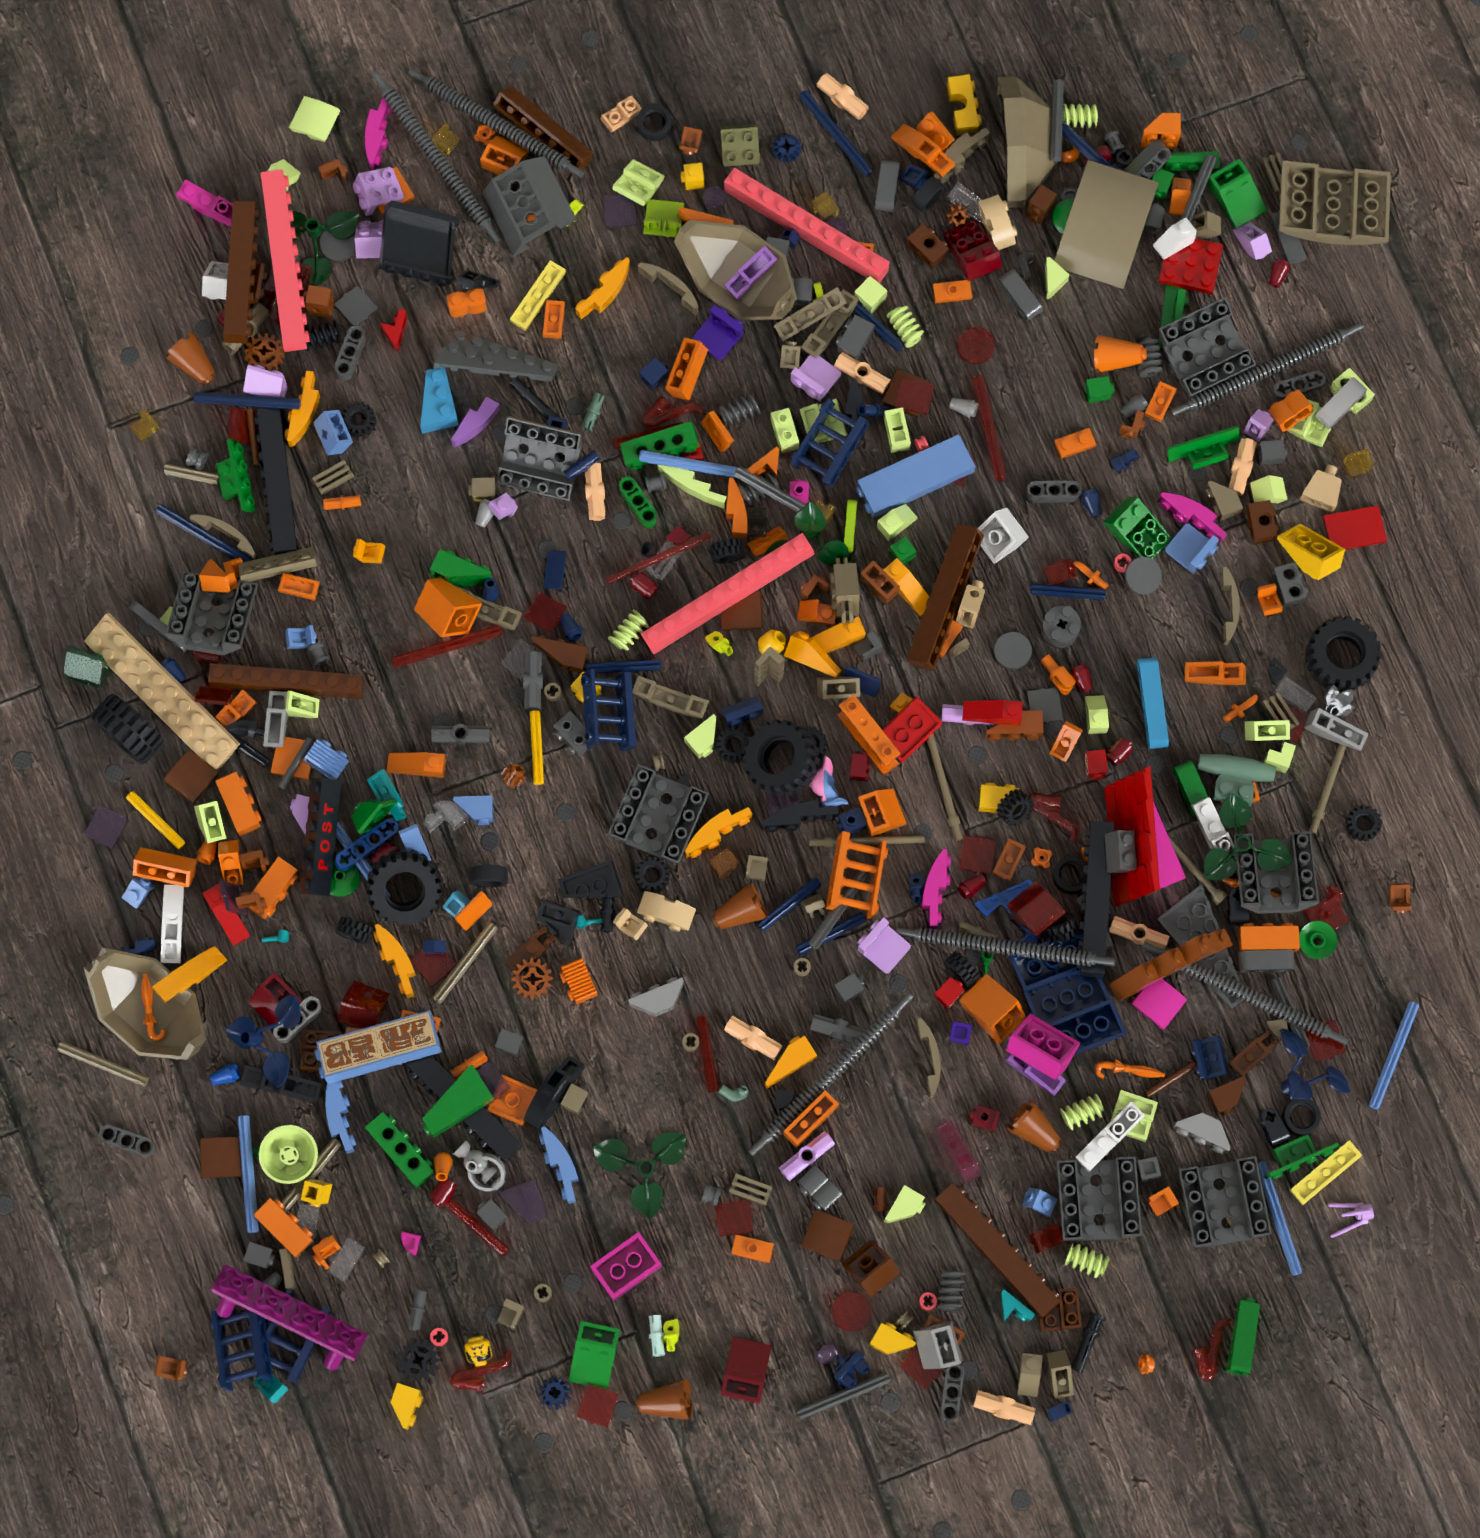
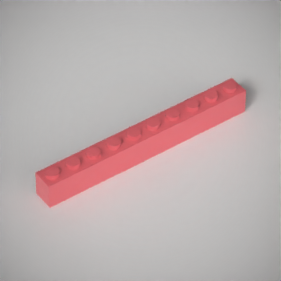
M734 168L725 179L724 192L783 228L794 229L801 239L865 278L871 276L880 284L888 273V260L738 169Z
M283 169L261 172L283 348L285 352L307 349L306 342H310L308 331L304 329V325H307L306 313L302 314L305 301L304 296H300L299 291L303 290L302 280L298 279L297 273H301L299 261L296 262L295 256L298 255L297 244H293V238H296L295 227H291L290 221H294L293 211L289 210L288 204H292L291 195L286 191V187H289L288 176H284Z
M801 533L642 632L643 639L653 655L813 556V548L804 534Z

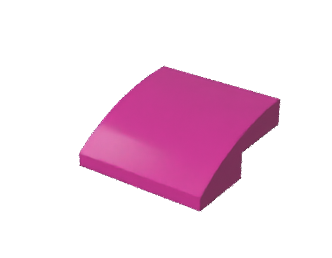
M1161 979L1141 990L1131 1005L1143 1016L1152 1020L1160 1029H1165L1187 999L1170 984Z

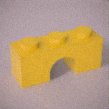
M970 74L948 77L947 89L950 102L960 101L965 105L964 109L954 111L953 122L956 135H963L966 132L968 134L977 133L981 125L980 114L977 115L976 111L978 100L973 95V92H975L974 81H971Z

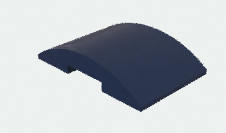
M1078 931L1074 937H1070L1069 940L1064 939L1063 942L1058 941L1054 943L1053 941L1050 943L1046 941L1041 944L1043 946L1044 944L1052 945L1053 947L1058 946V948L1060 946L1063 949L1064 947L1072 948L1073 950L1078 949V940L1082 939V932ZM1017 954L1016 956H1009L1030 1014L1080 1042L1074 1055L1127 1035L1102 978L1080 976V970L1076 969L1077 962L1076 964H1072V962L1068 964L1067 961L1062 963V960L1057 962V959L1054 962L1052 959L1047 961V958L1042 960V957L1041 959H1037V957L1033 959L1032 956L1027 958V955L1026 957H1022V955L1019 957Z

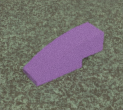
M764 246L738 270V273L724 284L725 288L738 301L765 275L778 259Z
M486 397L477 412L470 409L451 439L452 446L462 445L483 431L500 411L499 403Z
M1011 1053L1004 1059L1010 1066L1053 1096H1055L1066 1081L1061 1076L1054 1080Z

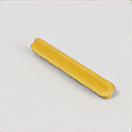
M534 710L530 711L534 785L544 784L541 718L540 711Z
M131 791L126 796V799L177 849H180L185 844V841L134 791Z

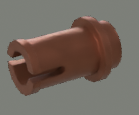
M885 1187L874 1188V1205H872L874 1212L883 1213L888 1208V1205H886L887 1188Z

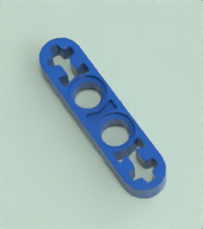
M386 819L338 853L335 860L336 867L342 871L349 870L397 834L398 823L394 819ZM386 825L389 827L393 826V831L388 830L383 836L382 832L386 830ZM377 835L380 841L376 844L371 843L369 837ZM362 846L365 852L360 855L356 854L354 848ZM351 854L352 857L348 859L347 865L340 863L341 858L346 859Z

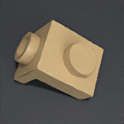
M623 908L613 921L621 932L636 941L648 926L626 908Z

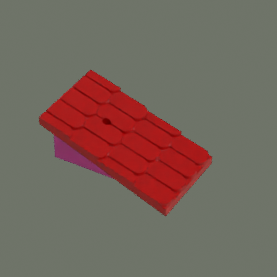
M1150 766L1107 785L1104 790L1108 813L1106 822H1114V831H1134L1135 854L1137 858L1136 870L1126 873H1112L1111 885L1114 904L1117 907L1160 890L1186 877L1153 801Z

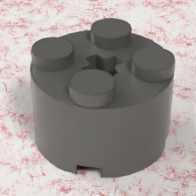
M1070 606L1051 608L1045 614L1042 622L1041 634L1046 643L1056 648L1069 647L1075 642L1080 632V617Z

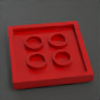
M1195 238L1194 243L1163 259L1158 283L1213 295L1223 244Z

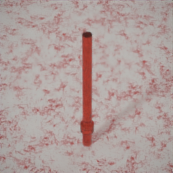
M707 531L699 536L687 538V541L614 573L605 579L608 584H611L688 548L693 549L699 543L710 539L711 535Z

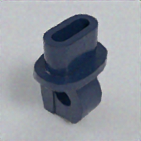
M1136 450L1129 451L1124 455H1120L1118 452L1116 453L1117 456L1111 458L1110 461L1116 472L1122 469L1126 471L1128 469L1127 464L1139 459L1140 456Z
M923 872L912 874L909 878V893L913 896L914 903H920L921 896L924 893L925 881Z

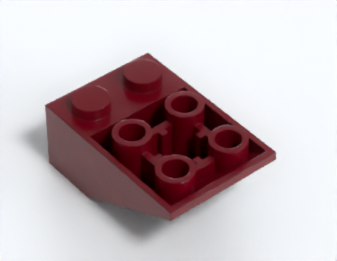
M977 219L943 233L960 270L968 281L1002 268L999 250Z
M733 1337L721 1396L760 1404L772 1345Z

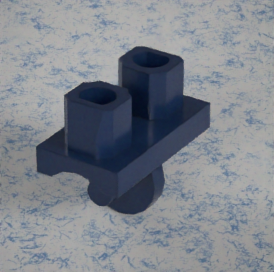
M859 1351L852 1357L849 1354L844 1358L838 1355L835 1358L838 1364L834 1367L837 1373L833 1377L838 1385H844L851 1389L857 1382L852 1374L857 1370L863 1376L870 1368Z

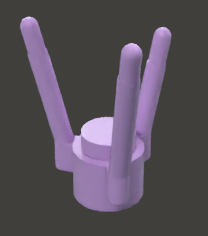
M1328 1203L1329 1207L1355 1208L1354 1211L1342 1213V1217L1355 1215L1356 1219L1360 1220L1331 1234V1238L1360 1225L1368 1224V1220L1374 1218V1211L1370 1203Z

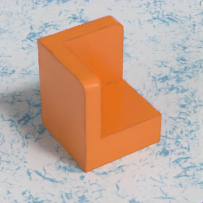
M1169 1186L1147 1199L1148 1204L1157 1217L1179 1204Z

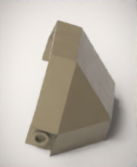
M998 77L997 95H1002L1007 141L1006 203L1008 208L1025 207L1059 163H1054V161L1050 160L1052 107L1017 77Z
M689 220L679 229L674 243L698 291L738 320L782 319L792 309L797 296L786 256L744 225ZM766 246L778 260L737 301L725 288L724 284L738 273V270L759 250Z
M102 947L94 961L84 967L99 1021L137 1055L188 1060L199 1052L206 1037L196 994L190 988L183 993L179 992L166 1003L163 1002L152 988V1014L157 1021L154 1024L155 1034L159 1035L161 1030H166V1034L159 1041H152L148 1037L147 1027L143 1025L146 1016L141 997L143 974H148L152 987L171 973L156 958Z

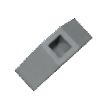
M674 977L667 980V984L663 986L657 984L650 987L648 992L643 994L637 992L631 995V999H628L629 1006L654 1017L673 1010L684 985L683 978L678 979Z
M1205 1113L1177 1121L1173 1126L1179 1135L1184 1137L1189 1135L1195 1138L1194 1141L1203 1146L1207 1144L1212 1147L1213 1151L1219 1154L1227 1153L1231 1148L1221 1121Z

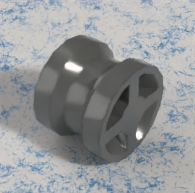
M193 447L187 456L186 464L189 466L194 465L196 469L202 470L206 464L208 453L199 452L198 449Z
M706 1183L702 1202H711L714 1206H717L722 1187H712L711 1184Z

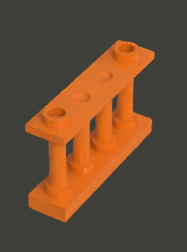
M854 694L838 705L842 711L837 714V718L862 750L868 753L870 760L884 776L899 764L895 758L901 754Z
M842 831L837 837L825 909L833 911L842 904L867 910L866 919H870L877 914L879 909L877 899L883 862L888 855L887 841H882L877 848L852 842L849 839L850 833ZM852 849L876 855L875 866L849 860L846 857L847 850ZM852 868L873 873L872 884L845 878L843 876L844 869ZM847 886L870 892L869 902L842 897V894H840L841 887Z

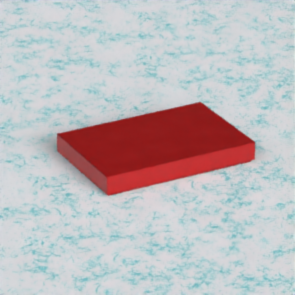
M1379 505L1323 515L1327 538L1345 548V550L1387 542Z
M916 695L882 728V731L900 752L901 755L897 759L903 763L943 722Z

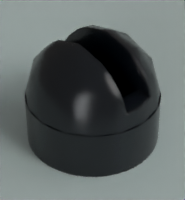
M645 542L641 547L642 556L647 558L654 557L657 554L656 545L651 542Z

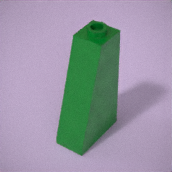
M473 1064L462 1073L422 1118L425 1123L422 1127L427 1135L432 1134L435 1138L494 1100Z
M1244 1298V1300L1238 1301L1225 1372L1246 1376L1251 1372L1260 1304L1255 1303V1299Z

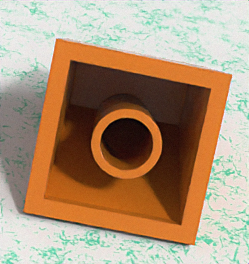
M443 578L427 579L414 610L440 637L468 634L482 603Z
M988 974L978 979L975 985L969 991H966L959 1000L963 1009L998 1044H1001L1027 1018L1019 1001Z

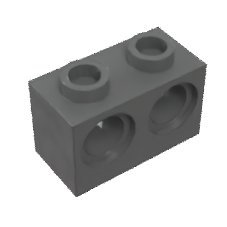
M1296 562L1275 567L1271 574L1277 587L1276 590L1282 608L1305 602L1308 589L1302 583V571L1300 567H1297ZM1284 573H1290L1292 579L1285 578ZM1295 590L1298 596H1292L1289 591Z

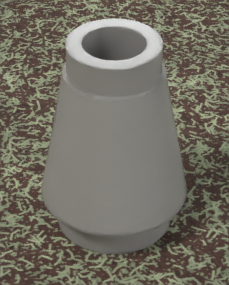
M952 398L950 409L968 418L975 417L977 414L979 403H976L975 400Z
M483 499L480 502L475 521L476 525L483 528L486 527L494 515L488 507L491 501Z

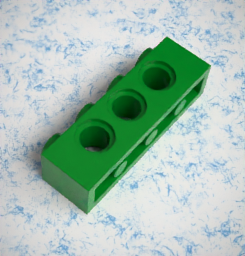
M692 421L620 443L625 464L632 470L640 469L643 465L648 464L639 461V452L643 449L649 452L678 456L679 453L694 452L696 448L701 447ZM683 438L682 443L674 444L676 439ZM659 444H665L662 450H657Z
M382 1112L365 1129L415 1188L418 1189L435 1174L432 1170L434 1165L428 1158L424 1160L419 1155L422 1151L415 1143L411 1145L407 1141L409 1136L403 1129L398 1130L395 1127L397 1122L390 1114L386 1116ZM386 1130L394 1131V1136L391 1139L384 1138L383 1135ZM399 1145H406L405 1153L398 1154L396 1152V1148ZM413 1159L419 1161V1166L415 1169L409 1167V1162Z

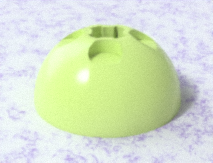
M284 1125L273 1129L265 1136L259 1149V1161L265 1174L272 1180L283 1184H293L304 1180L311 1174L318 1159L317 1145L313 1137L303 1128L294 1125Z

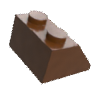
M872 1239L842 1263L845 1270L870 1298L901 1273L891 1257Z

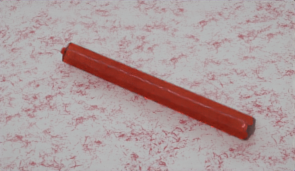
M978 375L973 378L995 480L1000 482L1006 480L1005 469L983 376Z
M499 625L395 656L392 658V662L395 668L499 637L502 635V630Z

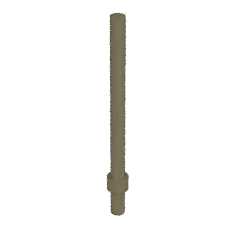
M932 734L927 741L948 812V823L952 827L955 840L960 841L963 839L959 826L961 824L959 816H956L935 738Z
M1339 744L1317 809H1314L1312 814L1313 820L1309 832L1312 834H1316L1320 821H1323L1324 809L1346 749L1345 745Z
M924 835L849 838L852 842L864 845H878L882 841H887V844L925 843ZM824 836L821 839H809V847L824 846V848H832L837 843V838H832V836Z

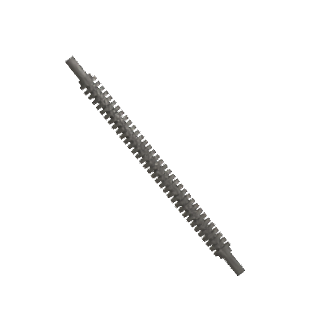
M415 69L410 70L409 75L422 82L426 90L464 111V113L507 137L538 157L545 156L548 162L559 170H568L579 178L584 176L585 172L572 165L568 157L560 154V152L505 121V119L470 100V98L435 77H426Z
M375 72L372 77L382 89V97L385 98L393 112L402 121L405 128L408 129L407 131L416 143L419 144L422 151L425 152L424 154L433 166L436 167L439 174L442 175L441 177L450 189L453 190L456 197L459 198L458 200L467 212L470 213L473 220L476 221L475 223L478 227L486 231L496 245L499 244L502 239L493 229L492 220L488 218L489 216L486 214V211L483 210V207L477 202L472 192L469 191V188L460 179L458 173L452 168L446 157L443 156L444 154L435 142L432 141L429 134L426 133L427 131L418 119L415 118V115L412 114L410 108L401 96L398 95V92L395 91L396 89L387 85L381 75Z
M1358 323L1347 329L1338 328L1336 331L1329 332L1323 335V337L1316 338L1310 341V343L1308 342L1280 355V357L1277 356L1267 361V363L1264 362L1254 367V369L1251 368L1242 372L1241 375L1238 374L1229 378L1228 381L1225 380L1216 384L1215 387L1212 386L1203 390L1202 393L1199 392L1189 397L1186 403L1171 409L1170 413L1174 417L1187 410L1196 411L1202 408V406L1209 405L1215 402V400L1222 399L1228 396V394L1235 393L1241 390V388L1248 387L1254 384V382L1261 381L1267 378V376L1270 377L1280 372V370L1283 371L1293 366V364L1296 365L1306 360V358L1309 359L1345 342L1348 336L1363 330V325Z
M900 927L896 929V933L901 936L914 937L918 942L923 941V943H927L928 941L929 944L933 942V944L962 947L964 949L972 948V950L977 949L978 951L987 950V952L992 951V953L997 951L999 954L1002 952V954L1007 953V955L1012 953V956L1017 954L1019 957L1021 955L1026 957L1027 955V958L1032 956L1033 959L1036 957L1041 959L1042 957V960L1047 958V961L1052 959L1054 962L1057 959V962H1061V960L1062 963L1067 961L1068 964H1071V962L1076 964L1077 962V965L1082 963V966L1087 964L1089 967L1095 964L1115 966L1116 962L1115 958L1097 956L1093 951L1088 952L1084 950L1083 952L1081 949L1079 951L1078 949L1073 950L1067 947L1063 949L1060 946L1059 948L1058 946L1053 947L1046 944L1043 946V944L1038 945L1037 943L1033 944L1032 942L1028 943L1025 941L1023 943V941L1018 942L1011 939L1008 941V939L1003 940V938L998 939L997 937L993 939V937L988 938V936L983 937V935L978 937L976 934L973 936V934L968 935V933L963 934L962 932L958 933L941 929L934 930L927 927H920L915 930Z
M1144 942L1142 949L1156 956H1160L1170 950L1169 948L1167 950L1164 948L1160 949L1147 942ZM1195 962L1194 965L1191 964L1180 969L1181 972L1186 969L1185 974H1188L1190 971L1189 976H1192L1194 973V978L1196 979L1200 976L1198 979L1200 981L1204 978V983L1209 980L1208 985H1211L1213 982V987L1218 985L1217 989L1219 990L1223 987V992L1228 989L1227 994L1232 991L1231 996H1234L1236 993V998H1239L1241 995L1240 1000L1243 1001L1246 998V1003L1251 1000L1250 1005H1253L1255 1002L1254 1006L1258 1007L1260 1005L1259 1009L1261 1010L1265 1007V1012L1269 1009V1014L1274 1011L1273 1016H1276L1278 1013V1018H1281L1283 1015L1282 1020L1285 1021L1288 1018V1023L1293 1020L1292 1025H1295L1297 1022V1027L1302 1025L1301 1029L1303 1030L1307 1027L1306 1031L1309 1032L1311 1029V1034H1314L1316 1031L1315 1036L1321 1034L1320 1038L1324 1037L1327 1039L1329 1037L1343 1045L1348 1043L1349 1038L1332 1031L1329 1024L1326 1023L1323 1026L1324 1022L1321 1021L1319 1024L1320 1020L1318 1019L1314 1022V1017L1309 1020L1310 1015H1307L1305 1018L1306 1013L1300 1015L1301 1011L1299 1010L1295 1013V1008L1290 1011L1291 1006H1288L1286 1009L1287 1004L1284 1003L1281 1006L1282 1002L1280 1001L1276 1004L1278 1000L1274 999L1272 1002V997L1267 1000L1268 995H1265L1263 998L1264 993L1258 995L1259 991L1257 990L1253 993V988L1248 991L1249 986H1246L1244 989L1245 984L1243 983L1241 986H1239L1240 982L1238 981L1234 984L1236 980L1233 979L1230 982V977L1225 980L1226 975H1223L1221 978V973L1216 975L1217 971L1215 970L1211 973V968L1206 971L1208 967L1205 966L1202 969L1203 964H1200L1198 967V962Z
M908 992L895 1006H888L889 1012L884 1010L885 1016L880 1014L879 1016L882 1019L880 1020L877 1017L878 1023L873 1021L872 1023L875 1026L873 1027L870 1024L868 1027L871 1030L866 1028L867 1034L861 1033L864 1036L863 1038L859 1035L858 1038L860 1040L855 1039L854 1042L856 1044L851 1043L852 1048L848 1046L847 1049L849 1051L844 1050L845 1055L840 1054L841 1059L837 1057L836 1060L838 1062L833 1061L834 1066L830 1064V1070L825 1069L826 1074L821 1072L823 1077L818 1075L817 1077L820 1080L814 1079L813 1081L816 1084L814 1085L811 1082L812 1088L807 1086L806 1088L809 1091L807 1092L804 1089L805 1095L803 1096L800 1093L801 1099L796 1097L795 1099L798 1102L796 1103L793 1100L794 1106L792 1107L789 1104L790 1110L785 1108L784 1110L787 1113L782 1111L781 1114L783 1116L778 1115L779 1120L774 1119L775 1124L771 1122L770 1125L772 1127L767 1126L768 1131H762L761 1138L748 1152L754 1156L766 1143L774 1142L775 1140L772 1137L774 1136L777 1139L779 1136L776 1133L778 1132L781 1135L780 1129L784 1131V1125L788 1127L787 1123H792L791 1119L795 1120V1115L799 1116L798 1112H803L802 1108L806 1109V1104H811L810 1100L814 1102L813 1097L818 1098L817 1093L821 1095L822 1092L820 1090H826L824 1086L829 1088L828 1082L833 1084L834 1082L831 1079L833 1078L836 1081L835 1075L840 1077L839 1071L844 1073L845 1071L842 1068L844 1067L847 1070L846 1064L851 1066L852 1064L849 1061L851 1060L854 1063L856 1060L853 1057L855 1056L858 1059L857 1053L862 1055L863 1053L860 1050L862 1049L865 1052V1046L869 1048L870 1045L868 1043L873 1044L872 1039L876 1041L877 1038L875 1036L880 1037L881 1034L879 1032L884 1033L883 1028L887 1030L888 1027L886 1025L891 1026L890 1021L894 1023L896 1021L894 1017L898 1019L901 1014L900 1011L914 997Z

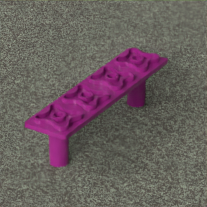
M226 1264L221 1269L210 1289L211 1292L221 1296L216 1308L219 1316L229 1317L235 1305L238 1304L329 1349L323 1362L324 1366L329 1370H337L343 1357L355 1361L368 1336L367 1333Z

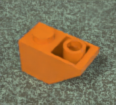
M238 840L224 841L218 844V856L224 887L244 884Z

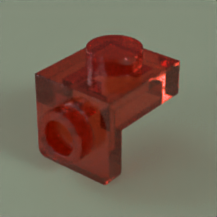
M1061 559L1044 569L1050 585H1057L1069 578L1074 579L1077 577L1075 565L1066 559Z
M1333 884L1326 889L1332 898L1318 909L1322 916L1326 913L1329 915L1339 909L1337 905L1344 900L1342 891L1337 886L1334 887Z
M1053 1224L1048 1228L1029 1235L1037 1254L1064 1242L1062 1231L1059 1229L1058 1224Z

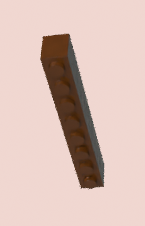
M233 201L223 329L225 343L247 344L248 337H251L252 334L249 320L253 319V309L250 308V303H254V292H251V286H255V275H252V272L256 270L254 253H257L258 249L255 237L259 235V226L256 225V220H260V209L256 208V202Z
M957 524L955 531L952 533V540L946 549L943 564L940 565L937 580L933 584L931 596L927 600L925 612L920 618L919 628L914 634L913 644L907 654V660L913 667L931 671L935 669L984 537L977 527Z
M210 663L208 683L211 688L243 689L261 692L293 691L303 695L363 699L365 683L363 675Z
M952 1183L935 1198V1202L1042 1320L1059 1305V1294L1053 1288L1049 1289L1045 1285L1046 1280L1041 1274L1038 1273L1036 1275L1031 1268L1033 1266L1026 1258L1022 1259L1018 1255L1019 1250L1012 1243L1009 1245L1004 1240L1006 1236L1000 1229L995 1230L993 1228L991 1219L986 1214L982 1215L978 1211L979 1206L972 1199L969 1201L964 1196L966 1192L963 1188Z

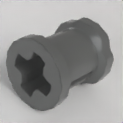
M1118 131L1110 132L1103 138L1108 143L1111 155H1117L1120 150L1126 148L1120 141Z
M663 473L651 478L644 477L648 494L656 489H667Z
M323 642L314 643L307 649L314 658L315 666H321L330 661V657L324 651Z

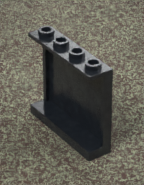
M391 200L384 206L379 269L385 270L389 274H402L405 278H418L422 282H435L439 286L449 285L455 280V277H451L455 228L460 224V217Z

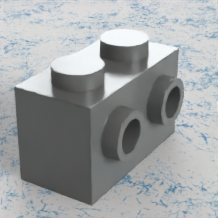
M857 315L852 320L849 319L844 328L846 329L844 335L840 334L836 341L837 352L840 354L844 352L858 360L874 332L875 325Z
M571 711L553 725L554 736L560 742L563 740L567 744L566 749L572 755L576 754L578 757H581L590 749L587 748L584 738L585 726Z
M1117 830L1105 834L1107 873H1126L1136 870L1137 858L1135 854L1134 831Z

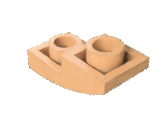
M631 95L617 103L614 109L601 115V121L612 133L637 116L642 108Z

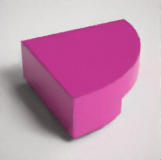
M401 1231L403 1246L409 1253L416 1256L421 1236Z

